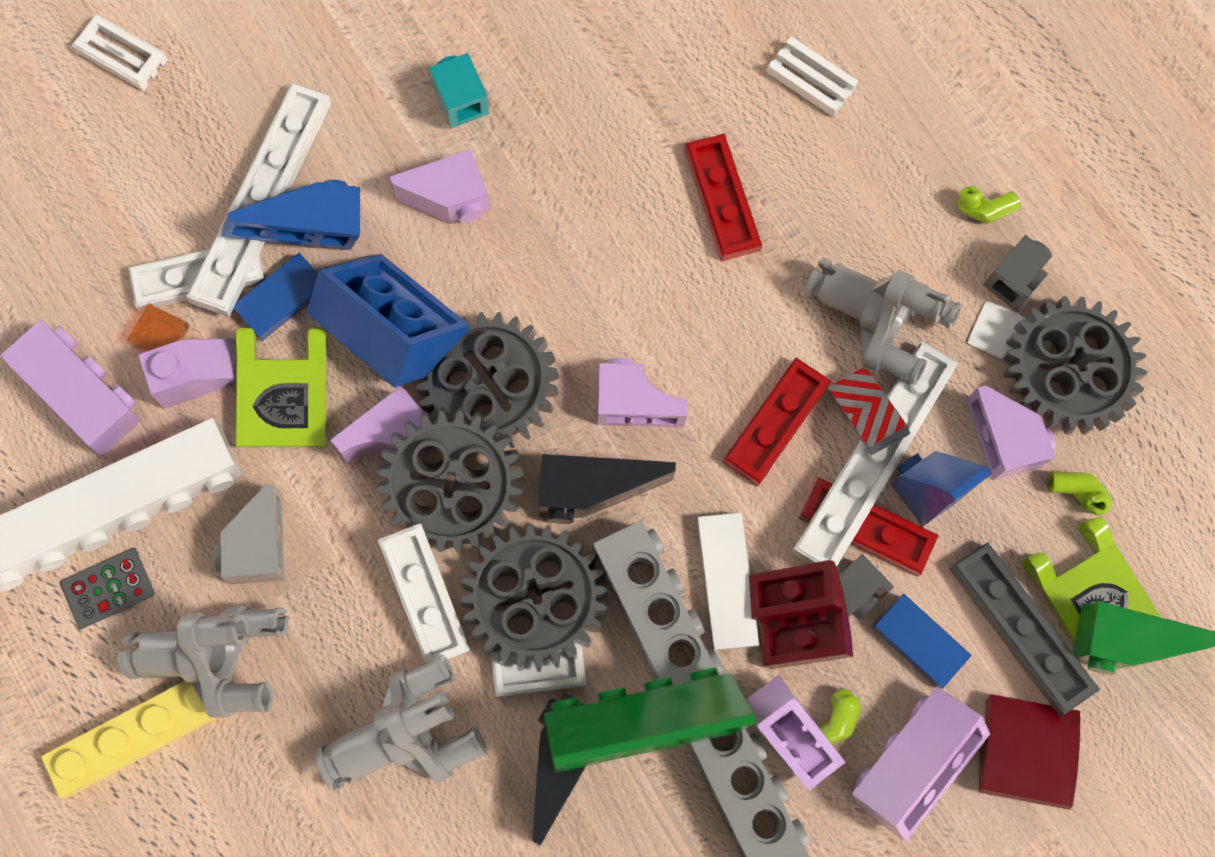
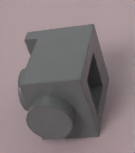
M1025 235L983 285L1013 310L1017 311L1048 275L1042 268L1051 259L1052 253L1046 245L1032 240Z
M863 554L839 575L848 617L853 615L857 620L862 618L877 603L872 597L873 594L880 599L894 588Z

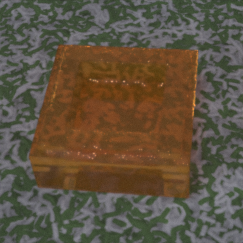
M148 304L127 341L130 345L147 352L182 340L190 326L186 321Z

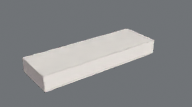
M209 249L128 267L134 303L137 310L141 312L188 301L186 296ZM260 254L256 258L243 288L259 285L265 280Z
M742 513L698 517L697 528L712 649L714 651L758 647L759 640L756 620L751 618L750 572Z
M418 523L378 539L425 663L437 658L440 654L450 659L470 651L422 524Z

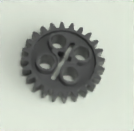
M1063 296L1057 302L1056 307L1050 300H1047L1040 307V311L1032 308L1025 315L1026 320L1021 319L1015 325L1014 329L1018 334H1012L1006 341L1013 349L1008 350L1002 359L1014 365L1009 367L1003 373V376L1016 379V383L1008 390L1009 394L1022 392L1024 398L1019 404L1024 407L1032 405L1035 408L1033 412L1041 416L1045 415L1047 417L1046 426L1050 430L1059 422H1062L1063 432L1066 435L1071 433L1076 425H1078L1082 435L1092 431L1093 425L1099 431H1102L1110 425V420L1116 423L1125 416L1123 410L1129 411L1137 404L1132 397H1136L1144 391V387L1135 381L1141 380L1147 375L1146 370L1136 367V364L1146 358V354L1133 352L1132 349L1141 339L1140 337L1127 338L1124 334L1129 329L1130 322L1119 326L1114 323L1118 311L1113 310L1107 316L1101 314L1102 302L1100 301L1091 309H1087L1085 297L1082 296L1074 303L1073 307H1071L1067 296ZM1084 336L1093 338L1097 342L1098 350L1090 348L1086 344ZM1042 340L1052 342L1057 350V354L1047 352L1042 345ZM1070 359L1071 364L1063 366ZM1099 359H1109L1111 364L1104 362L1097 363L1096 361ZM1084 364H1087L1086 366H1084V367L1079 371L1078 366H1082V365H1084ZM1038 366L1041 368H1052V370L1041 372L1038 370ZM1092 376L1099 377L1104 381L1106 391H1102L1094 385ZM1050 380L1056 381L1063 386L1065 396L1058 395L1051 389Z
M479 312L477 324L471 325L464 316L462 319L470 325L468 332L423 378L427 381L416 385L420 395L428 396L419 402L420 406L424 411L431 412L429 416L432 421L438 419L440 407L444 406L448 418H454L457 409L463 407L464 420L470 421L473 411L477 406L490 404L493 406L491 413L487 417L481 418L480 426L485 428L489 423L497 422L494 437L497 438L508 434L510 436L508 445L514 448L515 434L520 433L529 440L531 436L527 426L532 423L542 428L544 424L539 416V412L552 413L554 410L552 404L546 399V397H555L559 394L557 386L548 383L559 379L557 368L549 367L556 362L553 352H544L548 346L544 337L533 340L536 332L532 325L525 327L520 332L521 323L516 316L511 319L508 325H505L501 312H497L492 323H488L484 313ZM493 346L504 348L498 358L490 360L484 358V354L489 348ZM467 353L474 355L489 379L495 382L503 398L511 405L510 411H504L488 386L482 383L474 367L466 360L465 355ZM457 371L468 372L466 379L458 385L448 384L453 373ZM525 379L529 381L527 387L519 393L508 391L509 385L514 380Z
M444 406L440 407L438 419L433 421L426 411H422L421 425L419 427L407 419L404 423L407 436L405 437L396 432H393L390 439L397 449L383 448L381 456L391 464L378 465L376 474L388 478V480L378 483L376 490L377 493L390 494L381 504L382 510H396L391 517L390 524L394 526L405 522L407 524L405 528L421 523L427 540L429 541L430 538L436 539L438 552H442L446 541H452L456 552H460L462 540L468 539L474 548L479 547L478 534L482 532L493 540L495 535L494 522L503 527L508 526V518L503 510L517 512L518 504L509 496L521 495L523 492L522 485L511 481L523 476L522 467L509 465L519 458L518 450L504 451V448L510 442V436L504 434L495 438L497 422L493 421L483 428L480 426L481 413L478 411L470 421L464 420L463 407L457 409L454 418H448ZM425 446H435L442 451L444 456L439 462L429 464L420 458L418 452ZM472 452H479L487 457L488 463L480 470H472L464 464L463 459ZM417 471L429 477L412 478L410 473ZM447 472L456 473V481L453 487L445 486L444 479ZM487 481L490 483V486L488 488H481L474 483ZM419 490H429L435 494L437 501L430 506H420L414 501L412 495ZM465 496H473L482 505L477 511L467 513L458 507L457 502Z
M528 524L526 536L519 537L517 531L511 527L509 528L510 541L504 542L500 537L494 535V551L491 552L484 547L478 549L483 563L470 561L468 563L469 571L476 578L462 579V587L473 593L460 598L462 607L474 609L463 616L465 625L479 624L471 633L473 641L487 637L488 640L483 648L484 653L488 655L497 648L500 649L499 661L501 665H504L511 656L517 657L519 671H522L527 659L534 661L537 672H541L543 659L547 658L551 660L555 668H559L561 653L564 652L572 660L577 659L575 644L579 643L589 648L591 646V639L586 631L599 633L602 624L593 616L606 615L607 606L596 600L607 597L608 588L595 585L604 579V570H590L596 561V555L593 553L581 557L584 542L580 540L570 547L567 545L568 531L566 530L557 539L551 538L550 525H546L542 535L539 536L535 535L532 524ZM551 561L556 563L561 571L558 575L547 578L541 576L536 568L543 562ZM504 575L512 576L518 582L515 589L509 592L499 591L493 584L497 578ZM569 582L573 585L571 589L556 590L564 583ZM535 590L538 596H542V603L534 605L531 599H527V592ZM566 602L574 607L576 613L569 619L561 620L553 616L550 610L555 604ZM498 605H512L505 611H496ZM522 616L528 618L533 626L525 634H514L508 629V623L511 619Z

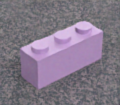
M40 319L5 350L0 357L91 449L100 456H103L141 421L131 410L137 403L119 385L111 390L101 380L107 373L89 355L81 360L72 351L79 344L60 325L52 331Z
M936 687L929 697L925 696L920 699L913 709L910 721L901 732H895L886 742L883 755L873 767L866 768L858 777L852 795L862 810L903 841L907 842L990 735L982 715L939 687Z

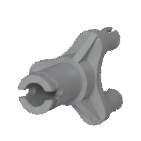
M822 258L818 262V267L822 269V273L813 269L806 286V296L812 299L817 297L820 303L860 320L864 366L876 372L882 369L909 381L910 384L916 385L925 370L927 360L920 359L893 346L895 336L910 316L914 317L917 314L937 322L947 329H951L960 315L957 311H961L962 304L949 300V295L930 289L928 285L916 281L914 276L898 270L888 278L883 277L876 281L840 264L832 265L831 260Z
M246 606L227 607L217 617H208L204 613H187L180 618L177 630L132 632L126 634L122 638L121 643L125 646H137L138 649L132 650V652L118 651V664L123 675L130 679L140 677H182L186 682L193 685L204 704L206 714L211 718L230 717L234 712H268L273 702V692L268 682L234 684L235 666L242 645L250 637H283L288 629V616L278 617L286 613L283 608L249 610Z
M440 654L437 658L409 672L403 669L389 676V688L383 707L374 712V720L331 741L329 747L324 745L317 748L315 760L325 783L328 786L332 785L333 790L337 791L344 787L345 782L351 784L391 763L399 767L405 765L438 783L452 776V770L480 756L487 755L488 749L482 734L476 727L441 745L433 740L429 729L454 718L451 706L447 708L442 707L432 712V710L449 702L443 691L439 690L434 695L420 701V696L448 682L455 681V675L448 659L443 654Z

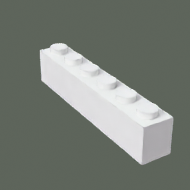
M214 418L208 419L0 515V592L8 591L21 585L24 582L23 577L37 570L47 572L62 566L67 562L65 557L80 550L90 552L105 546L109 542L108 537L123 530L125 532H134L150 524V518L166 510L168 513L180 511L193 503L192 498L207 491L209 493H217L234 484L233 479L243 475L221 426Z

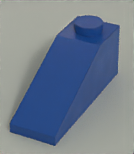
M326 180L323 183L316 182L231 211L227 214L223 224L221 237L351 250L360 236V187L348 186L346 182L341 180Z
M938 451L932 452L924 459L917 453L897 468L901 475L891 486L922 527H924L960 501L992 475L987 466Z

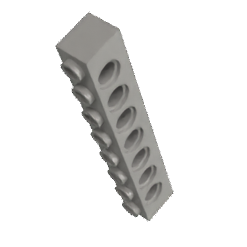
M641 520L594 542L592 552L596 555V561L600 569L604 570V577L654 679L671 677L673 685L690 682V673L714 667H717L719 675L725 674L724 667L717 653L714 650L707 652L700 638V635L704 634L705 631L694 609L687 611L679 596L684 593V588L676 571L673 568L666 570L659 556L664 553V548L656 531L653 528L647 531ZM634 564H645L652 571L653 578L646 584H636L629 578L627 570ZM656 603L665 604L672 612V621L662 626L654 624L648 617V608ZM674 644L686 645L692 652L691 664L686 667L674 665L668 657L669 647ZM746 729L732 734L733 745L727 752L716 750L711 745L710 739L686 744L741 857H809L805 849L806 846L811 844L809 837L798 818L791 821L783 803L789 801L788 795L776 775L771 778L769 777L762 763V760L767 758V754L756 733L748 735ZM737 768L749 770L754 777V787L746 795L737 793L731 785L732 773ZM761 810L768 811L775 819V830L767 838L759 837L752 827L754 816Z

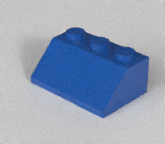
M382 254L319 270L306 312L325 331L331 333L351 350L356 357L364 361L394 388L426 377L468 332L470 326Z

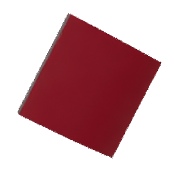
M826 560L749 575L751 618L760 622L763 667L777 669L854 657L847 606L834 561Z
M990 694L985 702V724L990 735L979 750V793L1070 810L1074 804L1078 776L1080 711L1072 709L1062 717H1059L1051 705Z

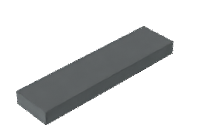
M989 542L951 566L950 570L1059 717H1062L1100 691V688Z

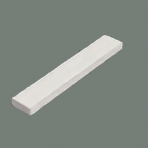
M291 83L228 213L290 191L332 104L330 96ZM224 219L186 298L191 304L230 317L252 271L256 258H258L266 241L221 237Z
M922 341L919 343L913 355L927 360L920 380L916 385H913L909 381L898 377L887 395L908 425L910 435L872 456L862 441H859L792 550V554L808 564L832 560L837 567L958 365V362Z

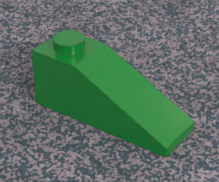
M1097 601L1081 607L1073 654L1079 661L1088 663V670L1114 675L1116 669L1137 666L1215 647V631Z

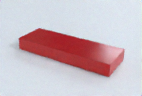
M725 133L685 143L684 151L721 262L761 251L763 245Z
M796 357L727 453L722 463L758 487L832 381Z
M818 477L798 519L810 523L832 487V483ZM874 504L850 544L919 577L926 566L939 535Z

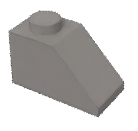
M275 484L264 485L220 532V546H215L213 552L214 568L216 573H221V578L229 584L285 581L282 492Z

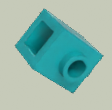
M469 53L460 56L444 57L436 65L429 67L432 87L451 129L489 114L488 95Z

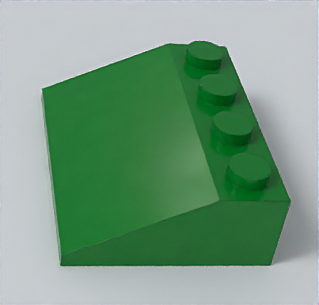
M717 667L690 673L691 681L673 685L671 677L644 683V692L627 695L625 687L598 693L599 702L581 705L579 697L551 703L553 712L544 713L555 772L558 773L738 733L756 724L754 714L732 674L719 675Z

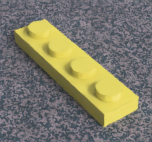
M183 681L42 755L41 758L59 798L66 799L217 718H211L206 714L204 704L193 685Z

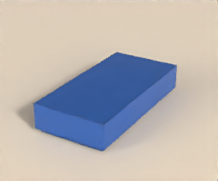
M299 252L236 302L234 310L254 330L260 340L263 341L309 304L318 272Z
M902 594L872 627L919 672L940 689H943L972 656L905 594Z

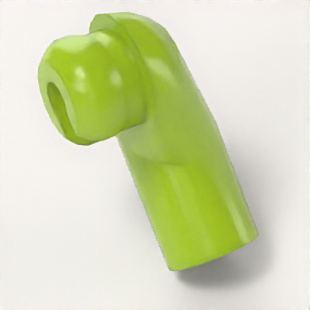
M967 186L960 191L957 206L963 215L989 224L1020 210L1021 202L1014 191L1007 192L990 200L983 197L982 191L977 190L976 186Z
M1050 472L1048 478L1050 493L1072 494L1085 510L1097 516L1104 515L1111 510V496L1093 474L1083 472Z
M841 688L832 694L830 700L833 711L830 720L819 725V728L832 745L852 735L861 712L860 700L848 689Z

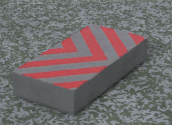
M866 366L827 387L830 396L871 456L910 435L908 425Z

